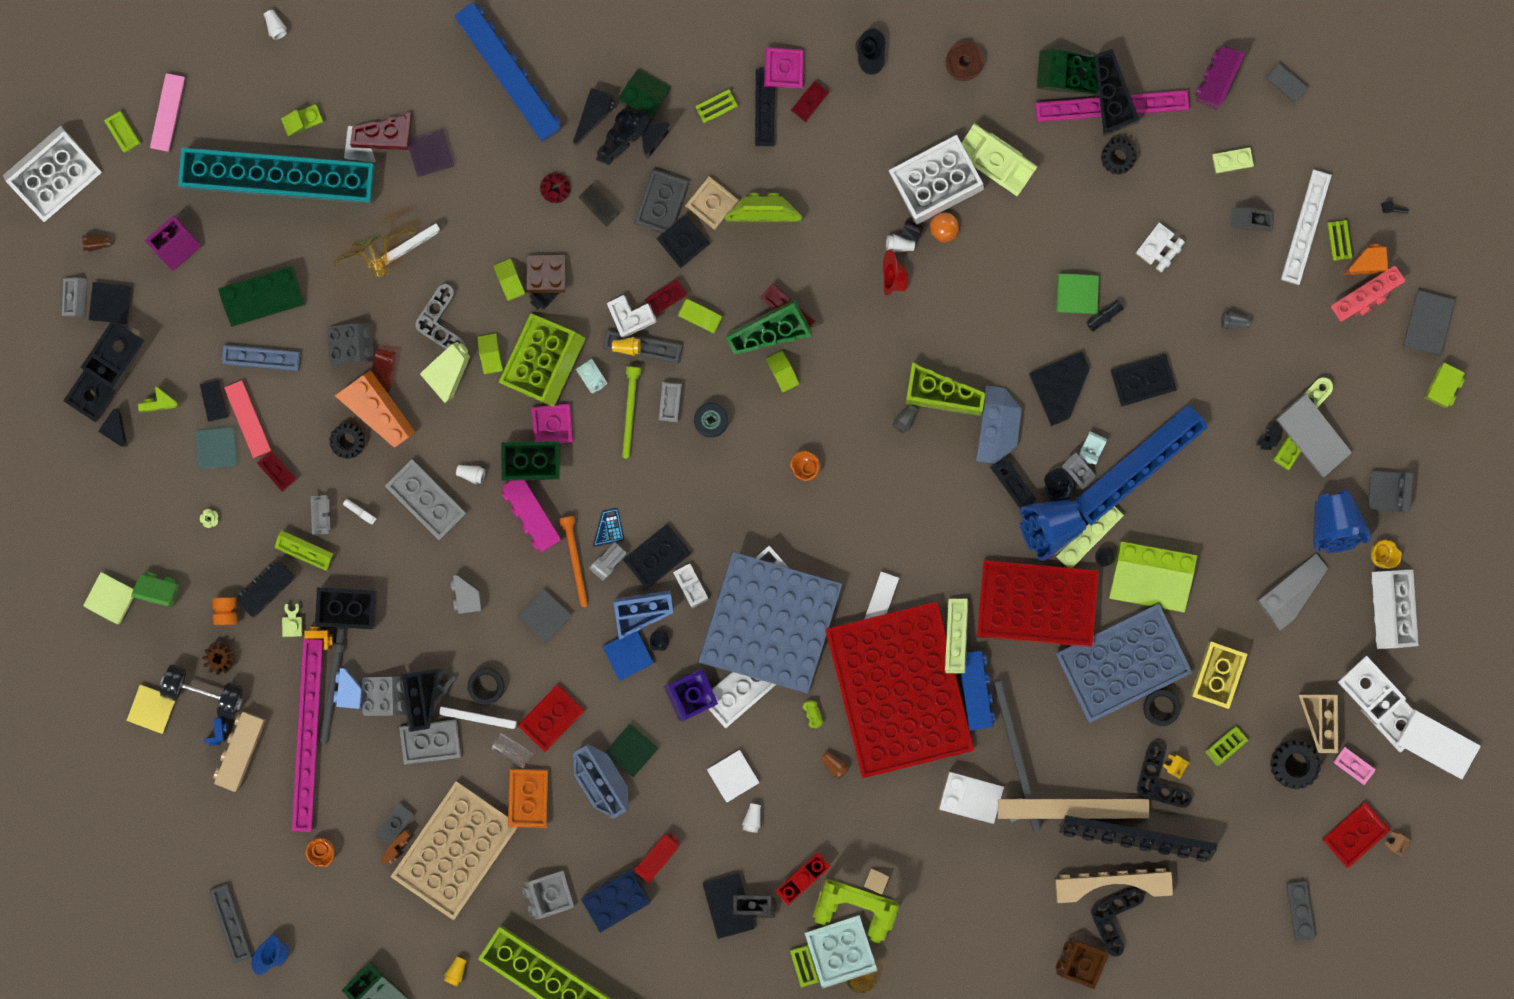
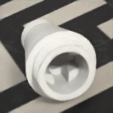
M269 10L264 13L269 36L274 40L284 37L287 34V27L279 19L275 11Z
M895 234L887 236V251L892 250L894 253L914 251L915 241Z
M458 465L456 476H460L476 485L478 483L482 484L485 479L486 469H483L482 466Z
M750 804L742 823L744 831L758 833V829L761 828V805Z

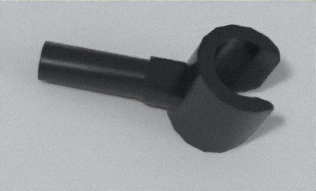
M1392 201L1381 204L1383 213L1400 212L1408 214L1409 209L1393 207Z

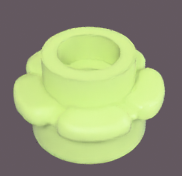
M206 509L200 515V522L206 528L214 527L219 521L218 513L214 510Z

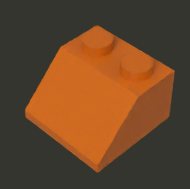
M1381 244L1367 246L1343 272L1344 276L1380 274L1387 271V247H1381Z

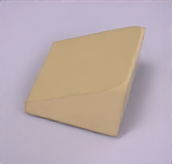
M871 869L864 887L882 894L889 876Z

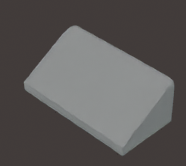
M63 278L62 316H86L87 279Z

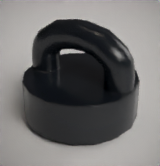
M1110 547L1098 549L1095 554L1096 562L1101 567L1112 565L1114 562L1113 550Z
M655 631L650 637V646L653 650L665 651L669 644L668 635L664 632Z

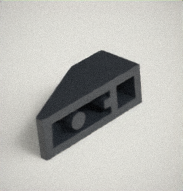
M593 88L590 89L573 140L574 145L578 146L607 117L608 112L613 111L615 105L613 95Z

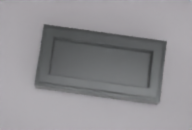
M1279 63L1266 77L1271 84L1294 103L1307 90L1303 83Z

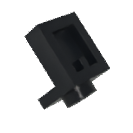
M559 293L530 294L529 297L532 299L530 303L537 310L539 308L545 310Z
M1270 423L1269 427L1265 429V438H1268V442L1257 441L1256 446H1261V450H1272V447H1277L1279 423Z

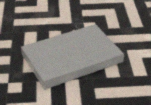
M457 719L431 722L430 729L408 732V725L399 727L404 765L461 758Z

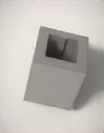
M454 575V580H450L451 589L456 593V599H453L454 610H458V614L483 611L480 591L459 575Z

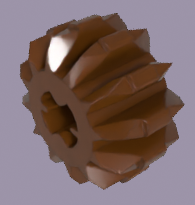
M218 642L217 648L214 644H210L212 651L209 649L204 650L209 656L202 657L203 660H208L204 667L211 665L210 673L216 668V675H220L221 669L225 674L228 673L226 666L228 668L234 667L229 661L236 660V658H230L229 656L234 653V650L227 652L228 644L222 649L221 642ZM216 654L223 656L221 664H219L220 662H215Z

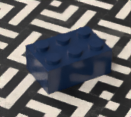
M632 869L581 898L600 933L651 903Z

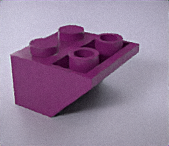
M174 215L144 240L172 271L202 247Z

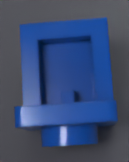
M214 718L215 738H204V743L209 742V746L221 745L220 741H225V733H228L227 721L224 722V718Z

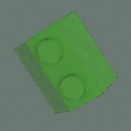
M146 572L145 575L140 574L131 597L165 606H175L180 584L175 583L176 579L165 577L162 580L157 578V574Z

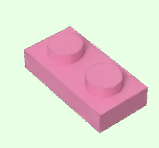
M1346 747L1342 748L1333 761L1334 764L1363 785L1367 783L1376 770Z

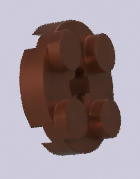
M960 42L955 44L947 53L945 64L947 71L954 79L969 81L976 78L982 71L984 57L977 46L968 42ZM965 56L966 59L970 60L968 66L960 65L959 60L962 61L961 57Z

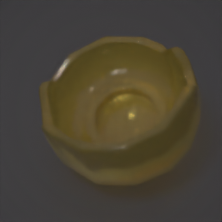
M872 972L847 980V985L856 993H868L877 985V973Z

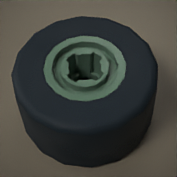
M706 403L697 409L694 415V424L696 430L701 435L714 438L720 436L726 430L728 416L722 406L716 403Z

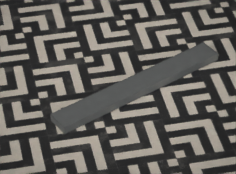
M996 681L993 683L1024 799H1033L1002 681ZM1030 819L1032 830L1034 832L1040 831L1039 819Z

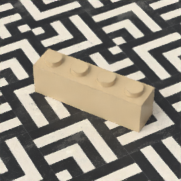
M242 712L241 715H237L234 723L237 727L235 732H231L227 743L230 744L228 749L224 750L221 755L220 761L223 762L221 767L217 768L214 773L213 779H216L214 784L238 792L266 719L248 712Z

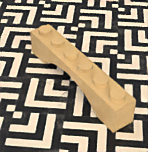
M1155 868V872H1147V869H1138L1136 873L1128 874V870L1116 871L1117 875H1109V872H1097V876H1090V873H1080L1078 877L1072 878L1070 874L1059 875L1058 879H1054L1056 902H1077L1093 889L1110 884L1135 886L1154 897L1173 895L1172 873L1166 871V868Z

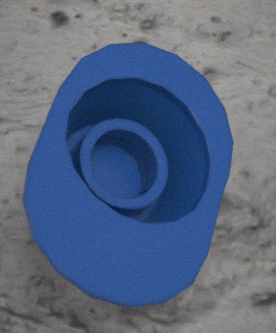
M271 935L255 951L251 963L252 970L257 975H263L270 968L283 965L291 948L282 941H279L277 936Z

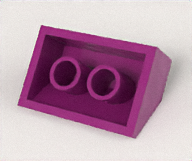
M1221 47L1219 51L1215 50L1211 61H1213L1212 67H1207L1203 78L1206 80L1203 86H1198L1195 93L1198 96L1196 101L1217 111L1223 103L1245 53L1226 47Z

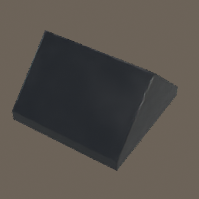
M668 122L646 126L642 134L643 150L646 159L650 158L671 131V125Z

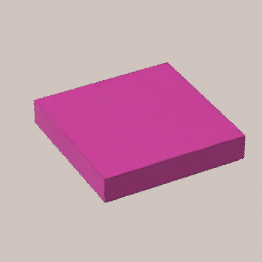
M765 48L764 86L803 88L804 50Z
M570 404L555 405L554 407H531L534 442H573Z

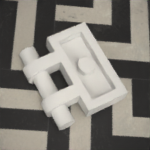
M1158 223L1135 254L1150 265L1156 259L1160 262L1156 269L1162 273L1166 267L1170 266V261L1176 253H1180L1181 247L1185 242L1181 238H1178L1175 243L1170 241L1174 233L1161 223ZM1167 246L1170 250L1163 257L1160 255V252Z

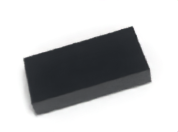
M220 381L200 384L208 422L228 418Z

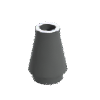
M1231 311L1223 312L1221 317L1222 328L1231 330L1250 327V317Z
M909 404L893 420L892 426L900 433L905 434L906 431H909L918 410Z

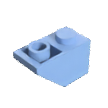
M340 668V672L336 673V683H339L338 691L334 692V702H337L336 707L361 709L362 687L346 668Z

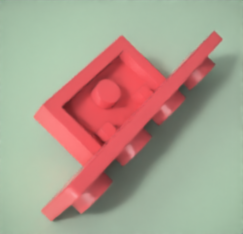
M1393 266L1334 303L1331 309L1340 322H1343L1352 315L1357 317L1361 314L1364 316L1372 310V306L1376 304L1380 306L1388 300L1389 292L1403 284L1405 279L1397 267Z

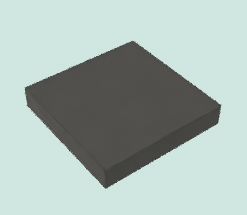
M543 589L518 618L546 643L572 615Z

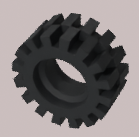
M1114 139L1107 143L1101 153L1103 167L1105 166L1106 170L1112 174L1121 175L1122 173H1127L1134 166L1137 158L1134 146L1129 144V141H1124L1123 139ZM1115 150L1124 151L1126 154L1125 162L1122 164L1114 163L1111 158L1112 152Z
M341 424L331 432L329 445L337 456L350 459L361 453L362 449H364L365 439L363 433L356 426ZM344 434H350L354 438V445L349 449H344L340 445V438Z

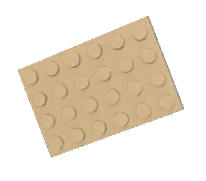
M456 781L399 863L391 878L452 920H455L517 827H508L507 815Z

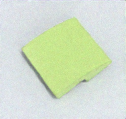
M101 572L83 606L120 625L134 597H131L133 588Z

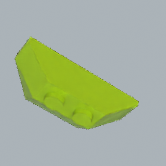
M749 193L748 197H743L725 215V222H802V215L784 197H779L778 193H769L767 197H760L759 193Z

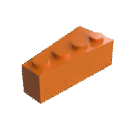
M371 370L335 395L336 398L394 448L416 433Z

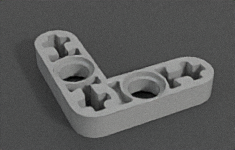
M448 284L440 285L415 323L416 329L444 349L451 346L449 343L447 346L444 345L450 335L453 336L450 339L454 343L460 341L465 346L461 338L437 323L454 297V290ZM449 288L450 296L443 298L442 301L446 302L443 306L435 298L438 297L440 299L442 297L441 290ZM432 304H438L440 306V312L438 314H432L430 312V306ZM426 320H428L427 324L432 328L433 325L437 326L432 331L431 336L428 335L430 330L424 328L423 330L420 329L421 325L419 323L421 321L425 322ZM438 330H443L446 334L445 339L442 341H438L435 338V333Z

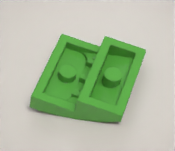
M1058 274L1056 312L1097 314L1099 276Z

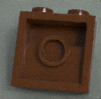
M1070 938L1069 942L1067 941L1063 946L1064 955L1062 960L1060 959L1056 963V974L1095 989L1109 954Z

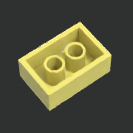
M1208 642L1190 696L1229 709L1248 654L1214 642Z

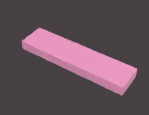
M168 73L165 75L150 144L151 149L170 152L185 77Z

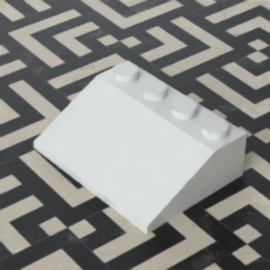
M59 126L9 169L3 177L38 217L45 222L102 172L65 129Z
M957 135L889 170L916 225L984 190L983 182Z

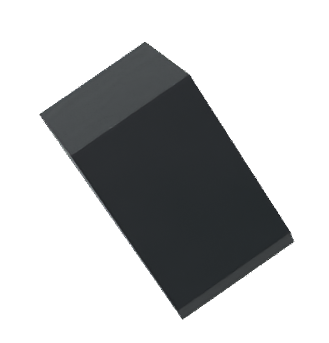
M115 408L111 411L98 432L119 446L128 447L120 409Z

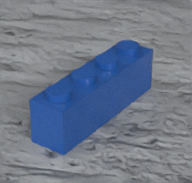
M982 651L966 653L965 673H960L969 730L993 727L992 723H995L994 711L990 712L989 705L993 703L992 694L987 692V685L990 684L989 674L984 671L987 660L986 655L982 654Z

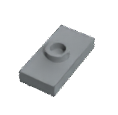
M662 382L659 421L678 423L682 384Z

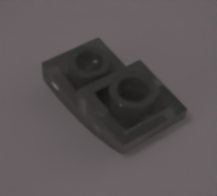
M593 184L579 196L582 202L605 226H608L620 214L614 205Z

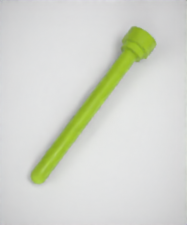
M626 367L629 384L622 452L624 459L630 457L636 380L641 376V368Z

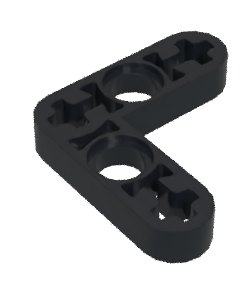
M1157 743L1150 744L1145 752L1137 784V793L1141 797L1182 808L1188 807L1192 802L1189 792L1157 783L1164 749ZM1155 746L1160 751V754L1155 756V761H1158V764L1147 762L1148 758L1152 760L1153 754L1150 753V750L1154 749ZM1148 765H1153L1156 769L1153 776H1148L1145 773V768ZM1143 776L1147 779H1154L1153 783H1148V788L1151 791L1146 792V795L1140 790L1141 786L1144 787L1146 784L1145 780L1142 781ZM1163 788L1169 791V797L1165 800L1159 797V791ZM1173 790L1177 791L1175 793L1177 796H1182L1185 793L1188 801L1180 804V800L1174 799V802H1170L1173 798Z
M1138 888L1126 890L1095 904L1091 908V916L1104 946L1111 956L1117 957L1124 952L1123 942L1112 917L1143 902L1144 895ZM1132 892L1140 894L1137 902L1130 900L1128 901L1130 905L1126 907V901L1122 896L1126 895L1128 899L1132 897ZM1115 899H1120L1123 903L1120 910H1115L1112 907V902ZM1108 903L1112 913L1109 914L1107 910L1102 913L1103 917L1095 916L1096 908L1105 909L1107 908L1105 904ZM1104 925L1112 926L1113 932L1110 935L1102 933ZM1115 935L1117 936L1116 939H1113L1115 944H1120L1117 953L1114 950L1110 951V948H1112L1110 940L1106 943V939H1111Z

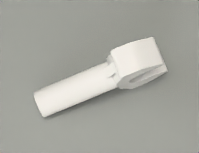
M349 499L344 501L343 505L373 525L377 518Z

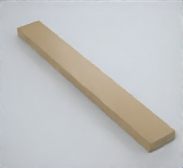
M998 799V819H1063L1065 815L1084 819L1149 818V799Z

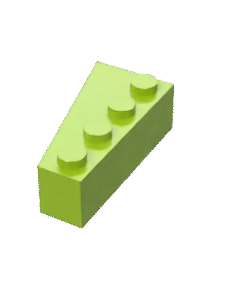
M912 362L905 404L977 416L982 415L985 399L984 392L965 384H960L951 378L941 376Z

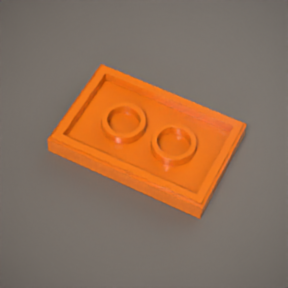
M509 769L508 827L547 828L548 770Z

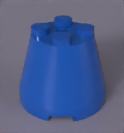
M1340 491L1337 495L1332 496L1330 494L1318 496L1319 500L1315 502L1313 528V546L1316 552H1319L1320 549L1326 550L1327 553L1343 552L1355 549V546L1361 542L1367 544L1371 541L1370 529L1349 491Z
M1060 500L1033 503L1021 507L1019 511L1022 515V522L1019 523L1021 533L1029 550L1034 549L1038 554L1037 559L1044 561L1053 557L1086 530V523L1081 519L1079 505L1076 501Z

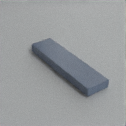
M223 345L221 364L299 371L300 352Z

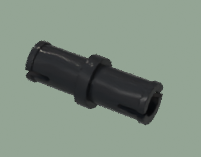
M1115 300L1106 309H1101L1099 314L1090 321H1087L1086 324L1092 332H1095L1103 324L1111 322V318L1123 311L1124 308L1118 300Z

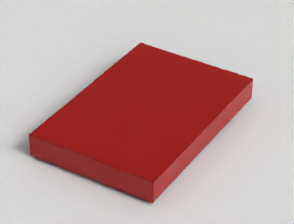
M557 684L517 726L546 752L585 710Z
M1364 801L1321 840L1348 869L1391 830Z

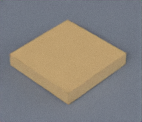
M709 176L685 207L716 230L725 219V215L739 200Z

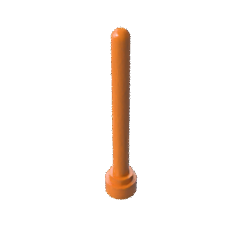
M574 516L560 518V526H563V530L565 529L580 605L581 607H586L588 602L573 532L575 518Z

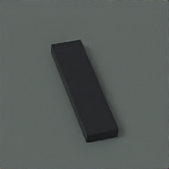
M756 69L755 146L774 147L775 87L764 86V69Z

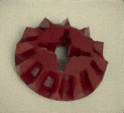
M560 173L546 175L540 185L541 195L550 203L563 202L567 199L571 190L569 180ZM551 181L555 185L562 183L558 188L560 195L555 191L549 192L552 188Z

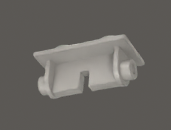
M328 495L311 496L312 534H329V530H331L330 516H328V513H330V499H328Z

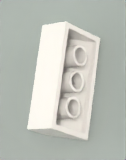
M1413 570L1372 572L1377 649L1419 646Z

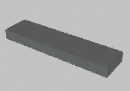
M606 331L603 346L605 350L612 351L613 340L636 337V339L641 341V352L635 356L679 363L681 344L635 335L622 338L619 332Z
M229 884L209 890L233 963L253 957Z

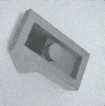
M1074 453L1062 465V469L1072 477V480L1081 489H1084L1096 477L1077 453Z

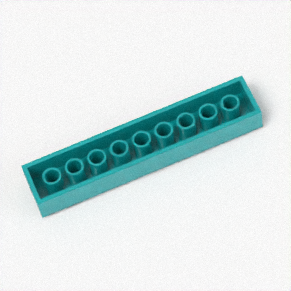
M181 148L178 186L182 189L372 204L375 165L362 162Z

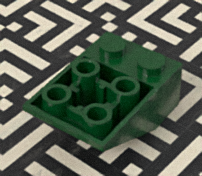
M1052 48L1040 50L1037 89L1097 95L1098 81L1095 56Z
M372 961L341 990L349 999H409Z

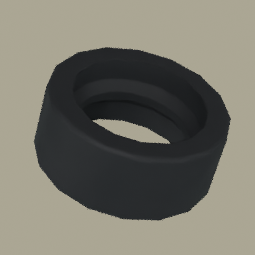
M483 668L475 671L470 676L467 690L475 702L488 705L501 698L504 692V681L497 671ZM483 675L493 677L497 683L495 694L488 698L479 696L475 691V682Z
M1157 690L1146 697L1143 703V712L1152 724L1167 726L1178 718L1180 702L1172 692ZM1157 697H1166L1173 704L1172 714L1166 719H1158L1152 715L1151 703Z

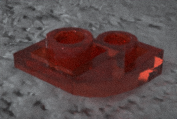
M376 349L372 372L386 392H389L396 352Z

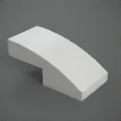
M691 564L673 572L692 608L709 600Z

